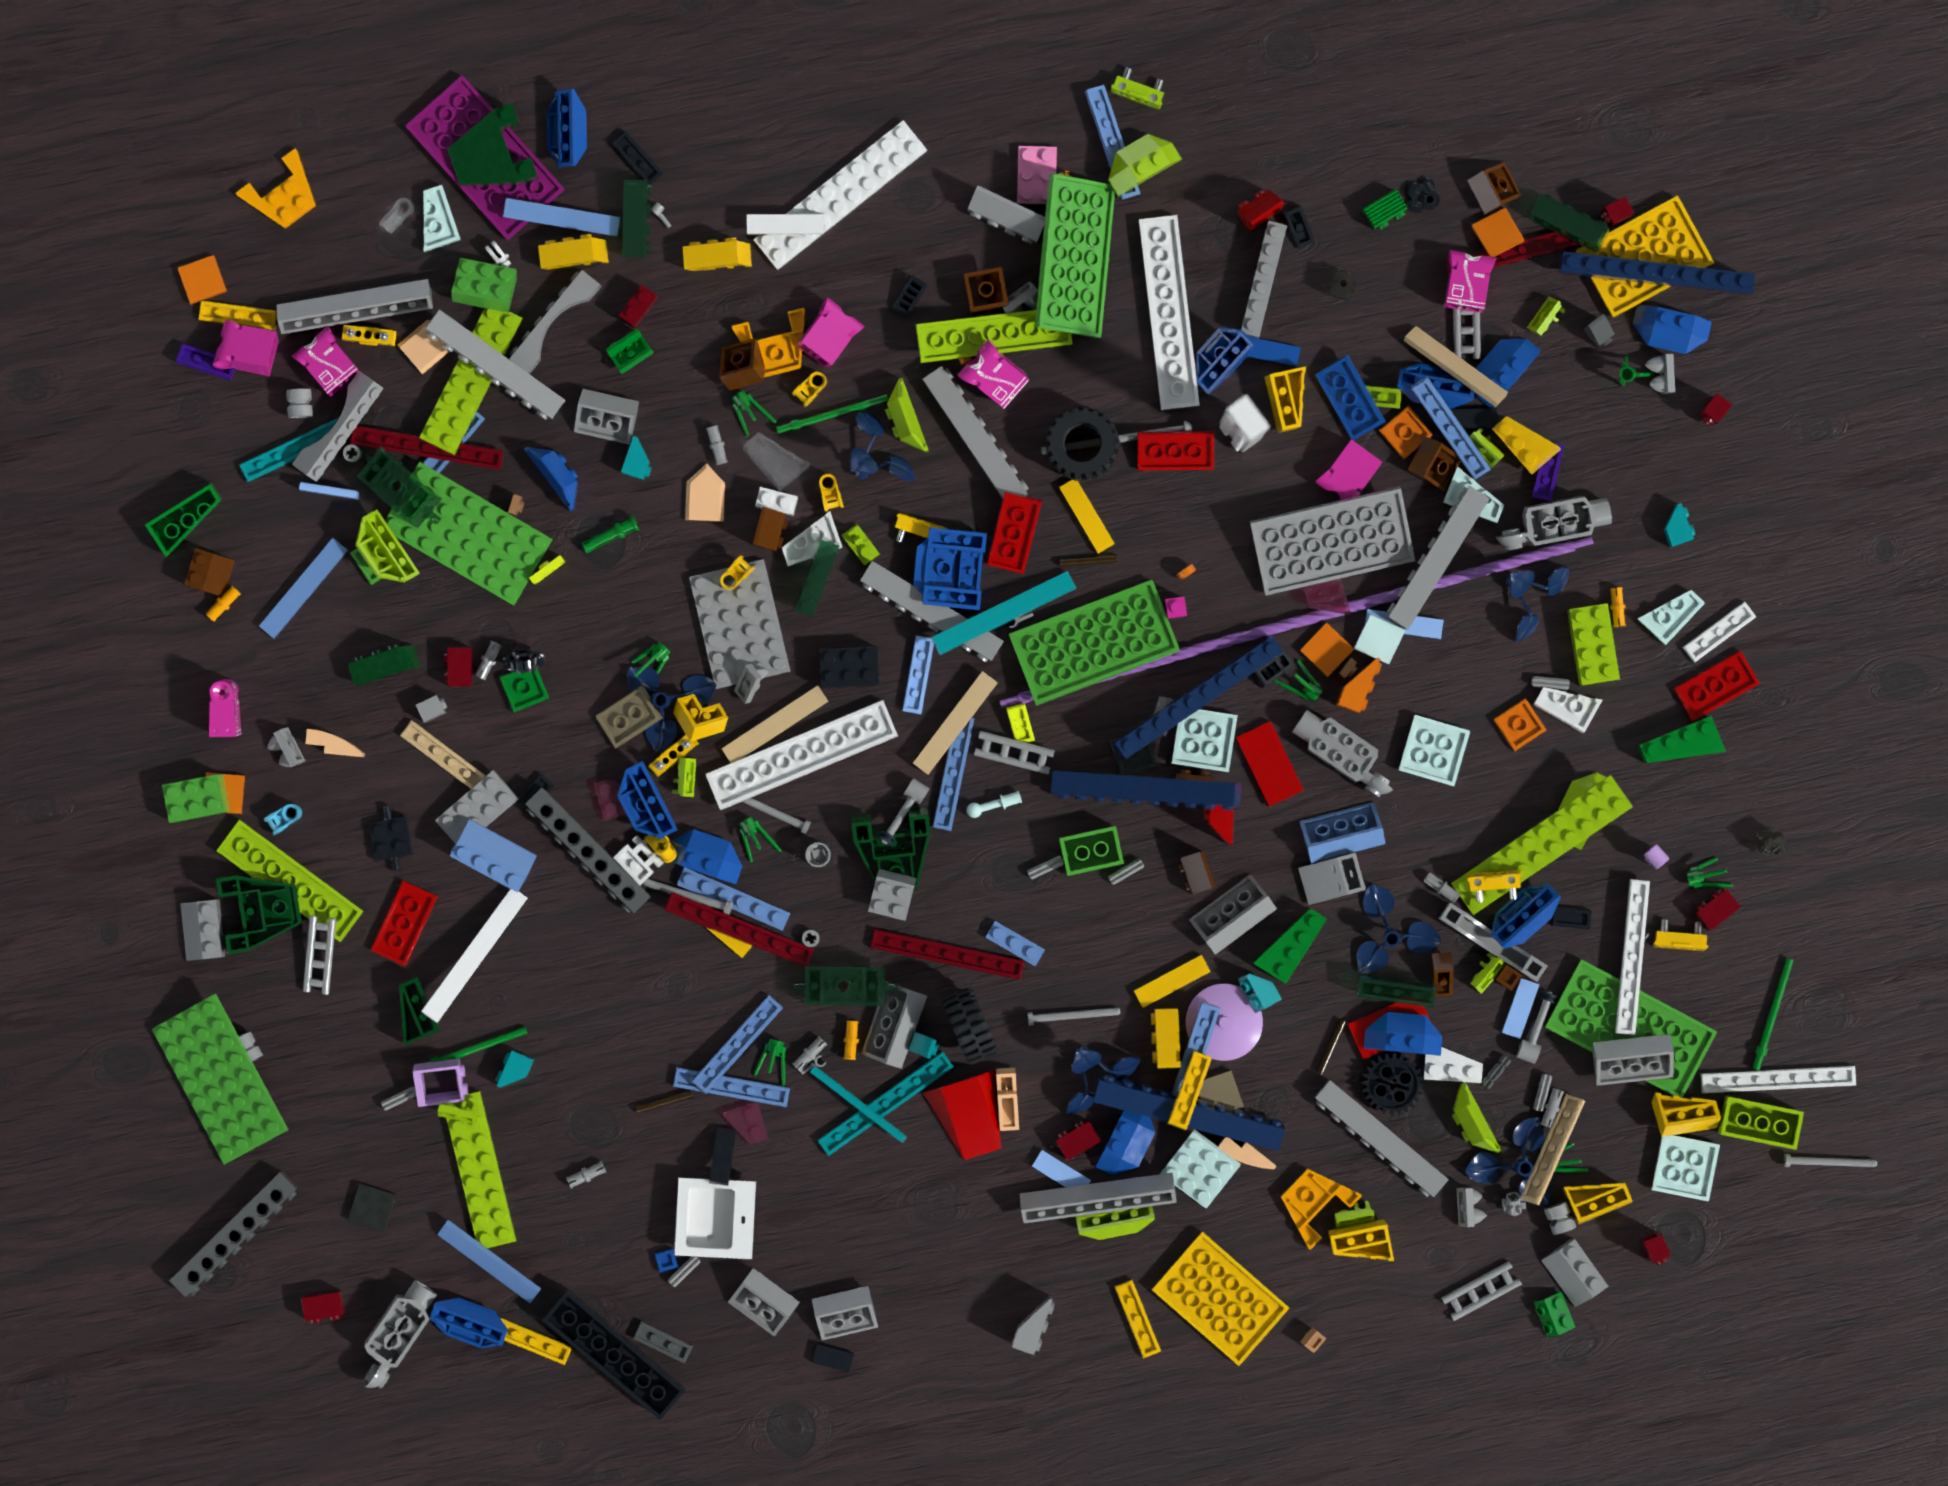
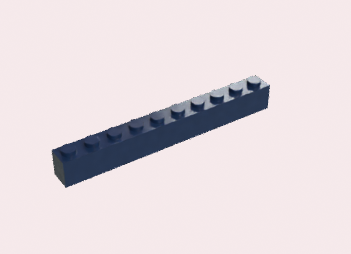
M1563 252L1561 254L1559 267L1560 274L1751 295L1753 293L1755 274L1570 252Z
M1274 636L1266 637L1113 741L1112 745L1121 759H1127L1283 653V650Z
M1053 771L1051 794H1057V798L1069 799V795H1074L1075 799L1087 800V796L1094 797L1093 801H1105V798H1112L1111 802L1123 803V799H1130V803L1141 804V800L1148 801L1149 805H1160V802H1166V806L1178 807V803H1185V807L1196 808V804H1202L1205 809H1215L1216 805L1222 806L1221 810H1233V807H1240L1241 784Z
M1110 1075L1098 1076L1092 1096L1093 1102L1168 1122L1177 1096L1171 1095L1169 1091L1163 1089L1159 1091L1152 1090V1087L1148 1085H1133L1134 1083L1129 1080L1118 1081ZM1197 1099L1188 1124L1189 1128L1277 1151L1280 1149L1285 1132L1284 1124L1277 1119L1269 1121L1263 1119L1258 1114L1250 1116L1242 1110H1228L1220 1104H1215V1106L1209 1105L1208 1102Z

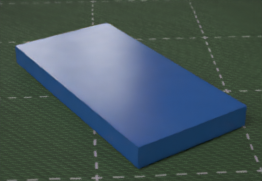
M1348 355L1314 374L1353 441L1386 422Z

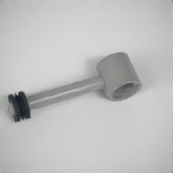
M913 778L904 792V795L907 796L906 802L887 832L882 831L878 837L883 844L892 845L893 841H895L893 835L913 803L915 802L920 805L930 788Z
M1542 991L1543 997H1540L1543 1002L1529 1041L1524 1039L1521 1041L1516 1055L1517 1058L1533 1064L1536 1063L1541 1050V1046L1536 1044L1550 1003L1554 1004V998H1557V996L1549 991Z

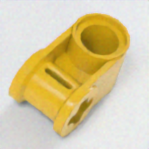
M814 372L792 392V395H796L804 403L803 406L807 407L826 386L827 378L821 372ZM818 375L822 376L823 383L820 386H815L813 378ZM801 391H803L808 397L806 398V397L801 393Z
M831 474L823 475L819 480L825 512L836 507L844 508L835 477ZM830 477L833 479V486L831 488L823 486L824 478Z
M740 555L721 576L722 588L728 591L735 589L754 571L755 567H751L743 559V556ZM726 577L734 578L735 582L732 586L724 584L723 581Z
M651 835L644 837L648 845L664 863H670L676 858L677 852L667 836L661 839Z

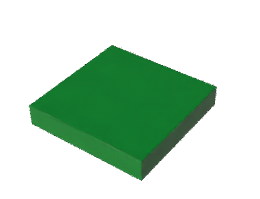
M537 667L534 672L517 674L516 671L499 677L513 713L549 699Z

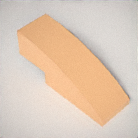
M307 729L306 744L325 746V754L365 757L363 751L343 738L327 732Z
M1015 1068L996 1069L1000 1131L1019 1130Z
M1224 1137L1217 1145L1239 1162L1266 1169L1276 1168L1274 1163L1249 1143L1244 1142L1240 1147L1230 1138Z

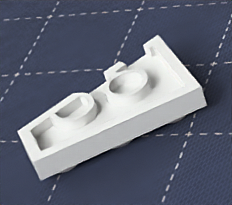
M829 511L825 516L782 547L788 566L843 548L831 512Z
M1543 687L1533 705L1579 732L1584 733L1602 700Z
M1442 1047L1441 1056L1425 1054L1423 1079L1482 1083L1483 1064Z

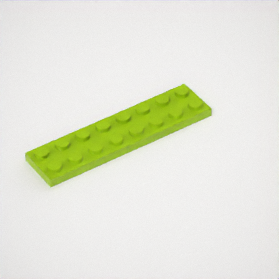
M484 308L472 333L505 356L523 318L511 312L507 313ZM460 359L419 437L452 455H455L491 384L489 380L491 377L485 373L483 375L479 374L473 369L475 367L470 362L466 364Z
M1036 310L915 325L920 363L976 357L978 350L988 339H990L1000 353L1072 345V336L1070 333L1035 328Z
M241 820L237 822L217 849V852L251 877L296 885L300 913L308 919L310 915L317 916V922L328 923V918H336L334 938L339 942H342L364 912Z
M481 1092L466 1094L464 1101H466L468 1111L473 1108L474 1103L477 1104L476 1124L446 1119L476 1241L486 1248L515 1242L516 1236ZM462 1102L452 1103L461 1109Z

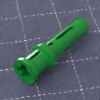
M630 515L629 519L621 523L616 522L614 527L582 542L586 553H589L619 537L623 539L625 535L640 529L633 515Z

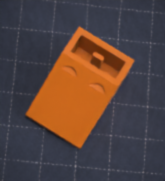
M1380 658L1374 659L1342 687L1335 706L1356 714L1365 710L1368 700L1365 699L1366 695L1372 692L1375 684L1372 679L1374 675L1379 674L1382 666L1379 663Z

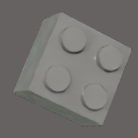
M879 869L868 912L906 921L916 878Z

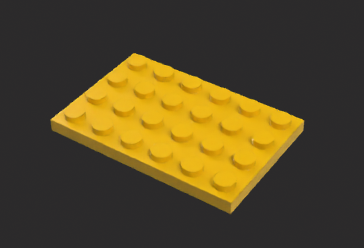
M1678 195L1576 250L1579 254L1706 268L1714 263ZM1590 277L1612 318L1671 287Z
M1204 1232L1198 1235L1152 1288V1291L1238 1366L1289 1309L1284 1302Z

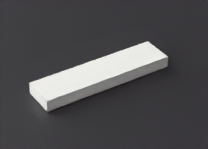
M747 214V234H824V214Z
M1743 602L1682 648L1695 663L1756 618L1746 602Z

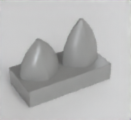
M1029 281L1008 296L1009 305L1001 308L1006 313L1023 312L1022 303H1024L1029 308L1036 310L1038 290Z
M1664 354L1650 359L1645 366L1651 371L1660 373V376L1654 378L1649 385L1656 391L1661 392V394L1674 393L1673 354Z
M752 664L745 665L734 689V692L744 704L751 702L755 692L760 687V681L769 673L768 670L755 669Z
M289 727L273 733L274 736L269 741L267 749L283 751L279 759V765L294 767L305 762Z
M1457 1188L1458 1225L1460 1227H1475L1474 1224L1481 1222L1487 1216L1483 1211L1473 1207L1482 1198V1195L1473 1188Z

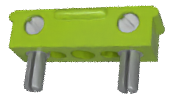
M1126 67L1123 76H1117L1115 83L1111 86V93L1155 109H1161L1164 92L1160 91L1163 80L1160 81L1158 86L1160 79H1157L1153 89L1129 80L1132 70L1129 68L1126 76L1128 67Z

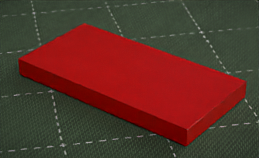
M1214 431L1137 432V470H1214Z
M1005 491L987 565L1024 574L1042 500Z
M1740 650L1673 689L1693 722L1760 683Z
M1271 721L1236 737L1269 807L1304 791Z
M402 880L371 947V951L406 966L438 896Z
M1418 993L1348 1023V1027L1363 1059L1384 1051L1364 1049L1365 1029L1386 1012L1426 1015L1430 1020Z

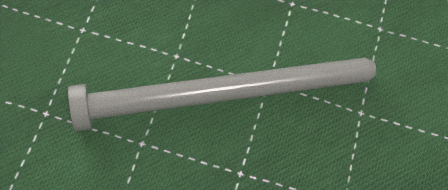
M753 798L742 801L802 829L801 833L806 834L810 827V821L806 820V822L798 820Z
M646 879L643 882V885L669 894L673 892L695 902L722 909L728 915L732 910L733 902L729 900L725 903L650 879Z
M1120 1008L1037 1015L1028 1012V1025L1032 1026L1034 1022L1115 1016L1120 1014Z
M1784 1154V1167H1790L1791 1164L1852 1167L1877 1166V1161L1873 1159L1791 1157L1790 1154Z

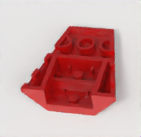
M996 1069L944 1087L923 1092L964 1160L1001 1149Z

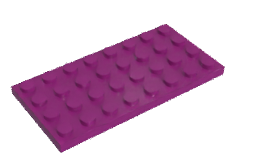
M462 75L405 127L507 240H510L529 221L503 217L506 198L549 205L565 189L510 128L503 130L502 133L512 162L516 163L531 158L539 179L522 185L460 186L447 149L493 110Z

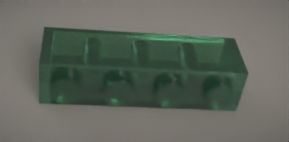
M624 180L622 257L647 258V254H650L651 244L647 242V234H651V223H647V217L651 215V204H648V196H651L652 185L648 184V180Z
M1540 194L1530 212V220L1596 253L1599 252L1609 234V227L1603 221H1595L1584 212L1579 213L1573 210L1570 205L1557 202L1550 195L1544 196Z
M820 537L794 606L795 612L813 618L839 549L838 542Z
M1362 974L1359 979L1357 997L1434 1008L1438 985Z

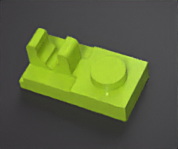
M1548 297L1527 328L1531 332L1542 336L1552 321L1558 322L1559 319L1556 318V313L1559 311L1564 314L1565 310L1561 307V302Z
M1366 385L1377 407L1400 408L1402 393L1399 388Z
M1480 428L1469 437L1489 466L1493 468L1503 458L1504 454L1489 442L1490 436L1485 438L1481 435L1483 429Z
M858 524L842 534V537L864 566L880 555Z
M679 758V779H673L674 783H678V789L672 790L673 794L694 797L696 759Z
M1490 953L1487 954L1490 962L1488 964L1480 962L1484 969L1477 973L1470 983L1481 994L1505 966V963L1499 957L1496 958Z
M466 1101L462 1102L461 1109L452 1103L439 1104L438 1116L476 1124L477 1104L474 1103L470 1111L466 1108Z
M1365 1201L1364 1209H1360L1358 1203H1355L1354 1210H1342L1335 1214L1337 1229L1374 1221V1210H1371L1368 1201Z

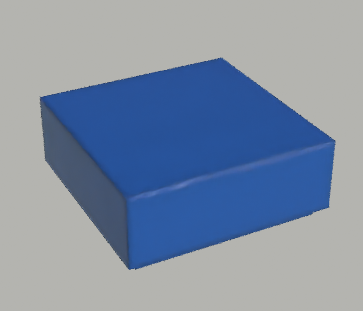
M673 1248L654 1254L659 1273L678 1267Z

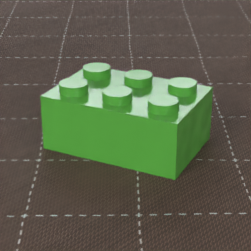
M460 258L451 292L452 302L509 313L517 281V269Z
M223 774L162 785L169 823L230 812Z
M1116 826L1059 838L1067 876L1124 864Z

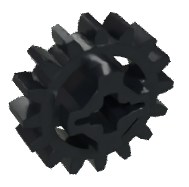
M532 649L516 650L512 652V655L503 657L504 669L516 671L517 674L534 672L536 667L545 665L544 654L542 652L537 653V651L532 652Z

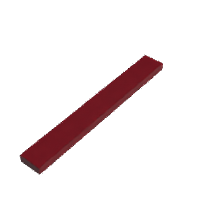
M1594 221L1524 239V242L1495 256L1497 259L1493 268L1591 243L1598 239ZM1485 250L1468 254L1472 257L1488 256ZM1448 259L1445 260V264L1449 275L1450 267Z
M358 425L350 437V444L498 470H501L504 455L503 450L460 443L455 455H452L420 439V436Z
M671 892L664 909L666 912L806 968L814 952V949L673 892Z
M874 929L870 948L1019 980H1021L1025 962L1023 960Z

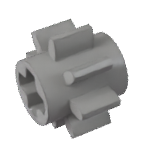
M1510 1192L1506 1194V1199H1502L1504 1213L1507 1212L1511 1216H1517L1521 1214L1522 1209H1526V1202L1520 1198L1519 1193Z

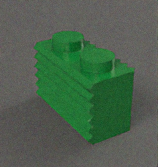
M1397 189L1364 207L1362 211L1372 228L1381 230L1389 225L1388 221L1395 218V220H1398L1405 216V211L1408 207Z

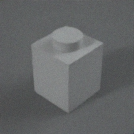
M438 695L416 704L424 723L446 714L445 709L448 708L444 698H439Z

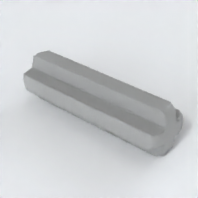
M1533 676L1531 684L1533 687L1567 690L1569 689L1570 681L1568 679Z
M1057 856L1029 869L1027 873L1030 879H1034L1064 865V861L1061 856Z
M1137 859L1111 874L1108 879L1112 885H1115L1142 869L1144 864L1141 859Z
M1541 1075L1533 1106L1534 1110H1544L1552 1080L1551 1075Z
M410 1087L381 1102L383 1109H391L416 1097L415 1087Z
M692 1256L668 1279V1282L673 1287H676L701 1262L697 1256Z

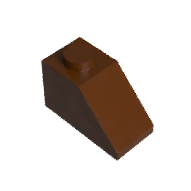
M1451 952L1432 954L1431 963L1433 996H1453L1454 969Z

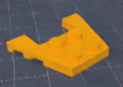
M296 148L281 158L293 175L266 196L261 198L250 183L236 192L238 197L285 229L316 206Z
M804 308L788 312L792 332L757 340L765 365L764 378L801 369L802 350L796 344L804 333ZM749 322L732 326L740 342L753 339Z
M1306 1169L1282 1194L1281 1198L1307 1247L1311 1250L1322 1238L1308 1224L1334 1195H1337L1349 1208L1362 1195L1314 1171Z

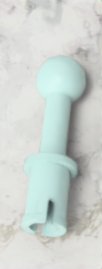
M1019 791L1004 796L1001 794V799L984 804L971 803L967 807V814L972 818H977L984 811L1001 806L1006 809L1008 806L1022 803Z

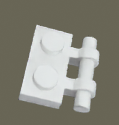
M637 835L632 839L637 845L634 849L627 844L613 858L641 885L654 873L649 866L654 863L659 868L664 862L659 858L658 854L654 853L647 846L648 843ZM641 850L649 858L645 862L637 855Z

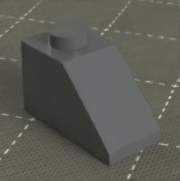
M1604 314L1584 328L1596 347L1600 345L1605 347L1613 341L1611 337L1615 333Z

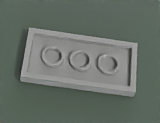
M492 770L435 821L456 843L469 819L487 827L519 798L500 776Z

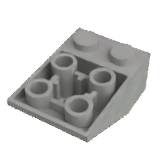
M1350 853L1298 868L1308 905L1366 890L1356 853Z
M1052 1296L1046 1298L1017 1326L1012 1341V1348L1034 1355L1035 1351L1039 1352L1042 1344L1041 1333L1046 1332L1049 1323L1046 1320L1047 1315H1052L1055 1302H1052Z

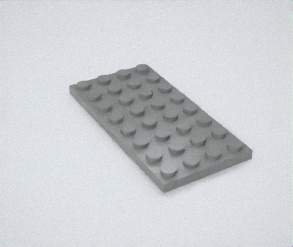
M1400 487L1250 521L1265 595L1415 561Z

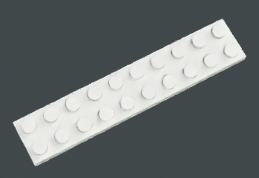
M903 120L786 214H824L825 233L927 152V149ZM760 234L754 241L775 268L779 270L823 234Z
M1177 215L1139 219L1161 410L1199 406Z
M882 700L706 774L719 809L723 810L898 737Z

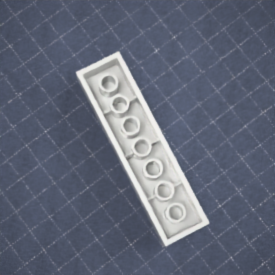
M1246 395L1229 407L1219 422L1221 424L1219 428L1223 434L1231 437V444L1237 452L1240 450L1242 453L1261 440L1269 428V425Z

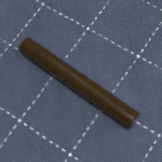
M1117 555L1059 559L1060 567L1117 562Z
M1339 1019L1316 1072L1324 1075L1347 1022Z
M691 1090L638 1105L636 1110L637 1113L645 1112L692 1098L693 1094Z

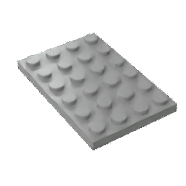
M764 559L748 563L751 567H755L754 571L731 591L723 589L720 582L721 576L729 568L689 577L713 680L717 685L716 689L737 685L745 665L752 664L755 669L768 670L769 673L764 678L791 672ZM728 576L723 582L726 586H732L735 580L733 577Z

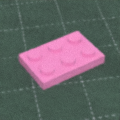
M1019 146L1017 204H1047L1049 174H1056L1057 147Z

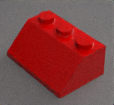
M1216 805L1215 809L1204 808V820H1207V824L1226 844H1233L1234 807L1233 810H1221L1222 806Z

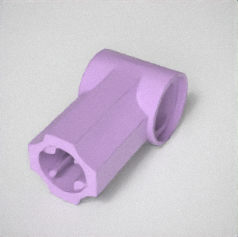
M1657 844L1648 849L1644 854V860L1649 865H1653L1656 870L1669 860V857Z

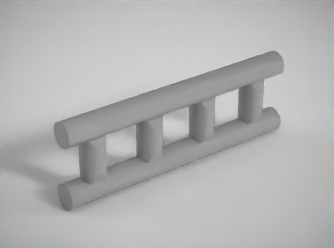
M1453 309L1454 354L1461 359V354L1473 353V359H1481L1480 313ZM1461 315H1472V327H1461ZM1461 334H1473V346H1461Z
M980 731L979 738L984 739L982 749H975L974 756L1049 774L1050 767L1045 766L1047 756L1053 757L1055 750ZM991 742L1003 744L1000 754L989 751ZM1010 746L1021 749L1019 759L1008 756ZM1029 751L1040 754L1037 764L1026 761Z
M310 915L303 983L304 992H310L311 986L322 987V994H329L336 918H328V923L317 922V916ZM316 930L327 931L326 942L315 941ZM314 949L325 950V961L313 960ZM313 967L324 969L323 980L312 979Z
M1508 1261L1441 1297L1444 1304L1448 1302L1452 1304L1455 1310L1451 1314L1452 1319L1456 1321L1522 1285L1519 1278L1512 1280L1508 1272L1509 1269L1513 1268L1511 1263ZM1501 1274L1506 1285L1496 1290L1491 1279ZM1484 1283L1489 1294L1479 1299L1474 1288ZM1467 1293L1472 1303L1462 1308L1457 1298Z

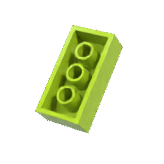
M1608 603L1567 610L1579 686L1620 680Z
M1725 1096L1718 1134L1797 1150L1804 1112Z

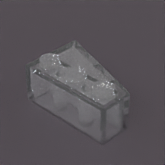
M759 432L745 443L742 448L779 492L804 473L811 465V463L802 460L791 451H787Z

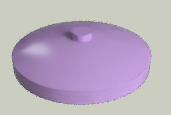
M1215 984L1203 989L1191 1001L1186 1014L1188 1037H1190L1201 1001L1220 1007L1205 1055L1215 1060H1234L1247 1054L1258 1042L1263 1027L1261 1011L1255 1013L1254 1009L1249 1005L1245 992L1239 986Z

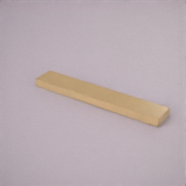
M1417 326L1405 336L1404 341L1493 406L1496 407L1506 397L1508 393L1506 390Z
M982 671L913 764L929 775L998 682Z
M816 686L723 747L722 750L731 763L741 760L829 701L819 686Z
M411 720L401 733V737L470 789L486 777V775Z
M1566 1094L1533 1171L1520 1198L1522 1200L1540 1205L1584 1106L1585 1101L1583 1099Z

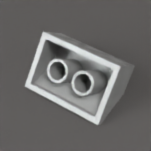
M583 389L578 402L574 432L630 445L639 401Z
M219 899L181 903L186 961L225 957Z
M1574 1238L1569 1239L1541 1260L1574 1307L1590 1300L1609 1287Z
M754 1268L728 1301L729 1304L773 1336L777 1334L800 1303Z
M868 1286L812 1299L814 1314L822 1341L878 1328Z

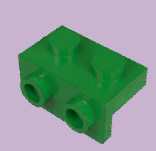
M638 329L628 332L625 337L612 343L606 349L621 374L653 354L652 349Z
M1557 1292L1534 1302L1536 1313L1539 1315L1543 1330L1548 1338L1559 1336L1575 1328L1562 1292Z

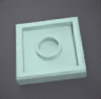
M1370 613L1354 649L1371 657L1380 658V661L1390 664L1405 629Z

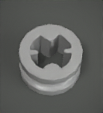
M348 445L343 450V456L349 462H356L361 457V451L355 445ZM354 448L357 456H353V459H350L347 451H351Z
M808 930L803 934L802 941L804 945L814 947L819 942V935L814 930ZM808 933L816 936L815 943L810 944L809 941L806 942L805 937H808Z

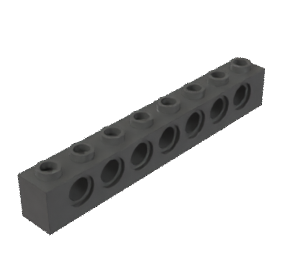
M541 788L526 803L528 806L526 810L533 817L537 815L542 820L540 824L547 831L551 829L555 833L553 837L558 843L562 844L564 842L569 847L567 851L572 857H579L582 861L581 866L587 872L591 870L596 875L594 879L600 885L605 884L609 888L608 893L614 899L618 897L623 902L621 906L628 913L631 911L635 913L651 897L544 788ZM544 805L550 806L552 810L549 816H544L541 813V808ZM557 819L564 820V829H556L555 821ZM572 832L579 836V840L575 844L570 843L568 840V836ZM589 846L592 849L590 857L582 855L583 847ZM598 860H603L606 863V868L603 871H599L595 867V863ZM612 873L619 876L618 884L614 885L609 882V876ZM625 887H630L633 890L631 898L623 896L622 891Z
M283 1171L278 1173L169 1281L185 1297L189 1294L194 1296L201 1289L199 1285L203 1281L207 1283L214 1276L212 1272L217 1267L221 1269L228 1262L226 1258L230 1254L234 1256L241 1250L240 1244L243 1241L249 1242L256 1235L254 1231L258 1227L262 1229L269 1222L267 1218L272 1213L276 1215L283 1208L281 1204L285 1200L289 1202L297 1195L295 1190L298 1187ZM273 1190L281 1192L280 1200H275L272 1197ZM260 1203H264L268 1208L265 1214L260 1213L258 1210ZM246 1217L253 1219L254 1224L252 1227L245 1225L244 1220ZM233 1230L238 1231L240 1234L238 1241L231 1238ZM218 1244H223L226 1247L225 1254L218 1253ZM205 1257L212 1260L210 1268L205 1267L203 1264ZM191 1271L198 1273L197 1281L190 1279L189 1274Z

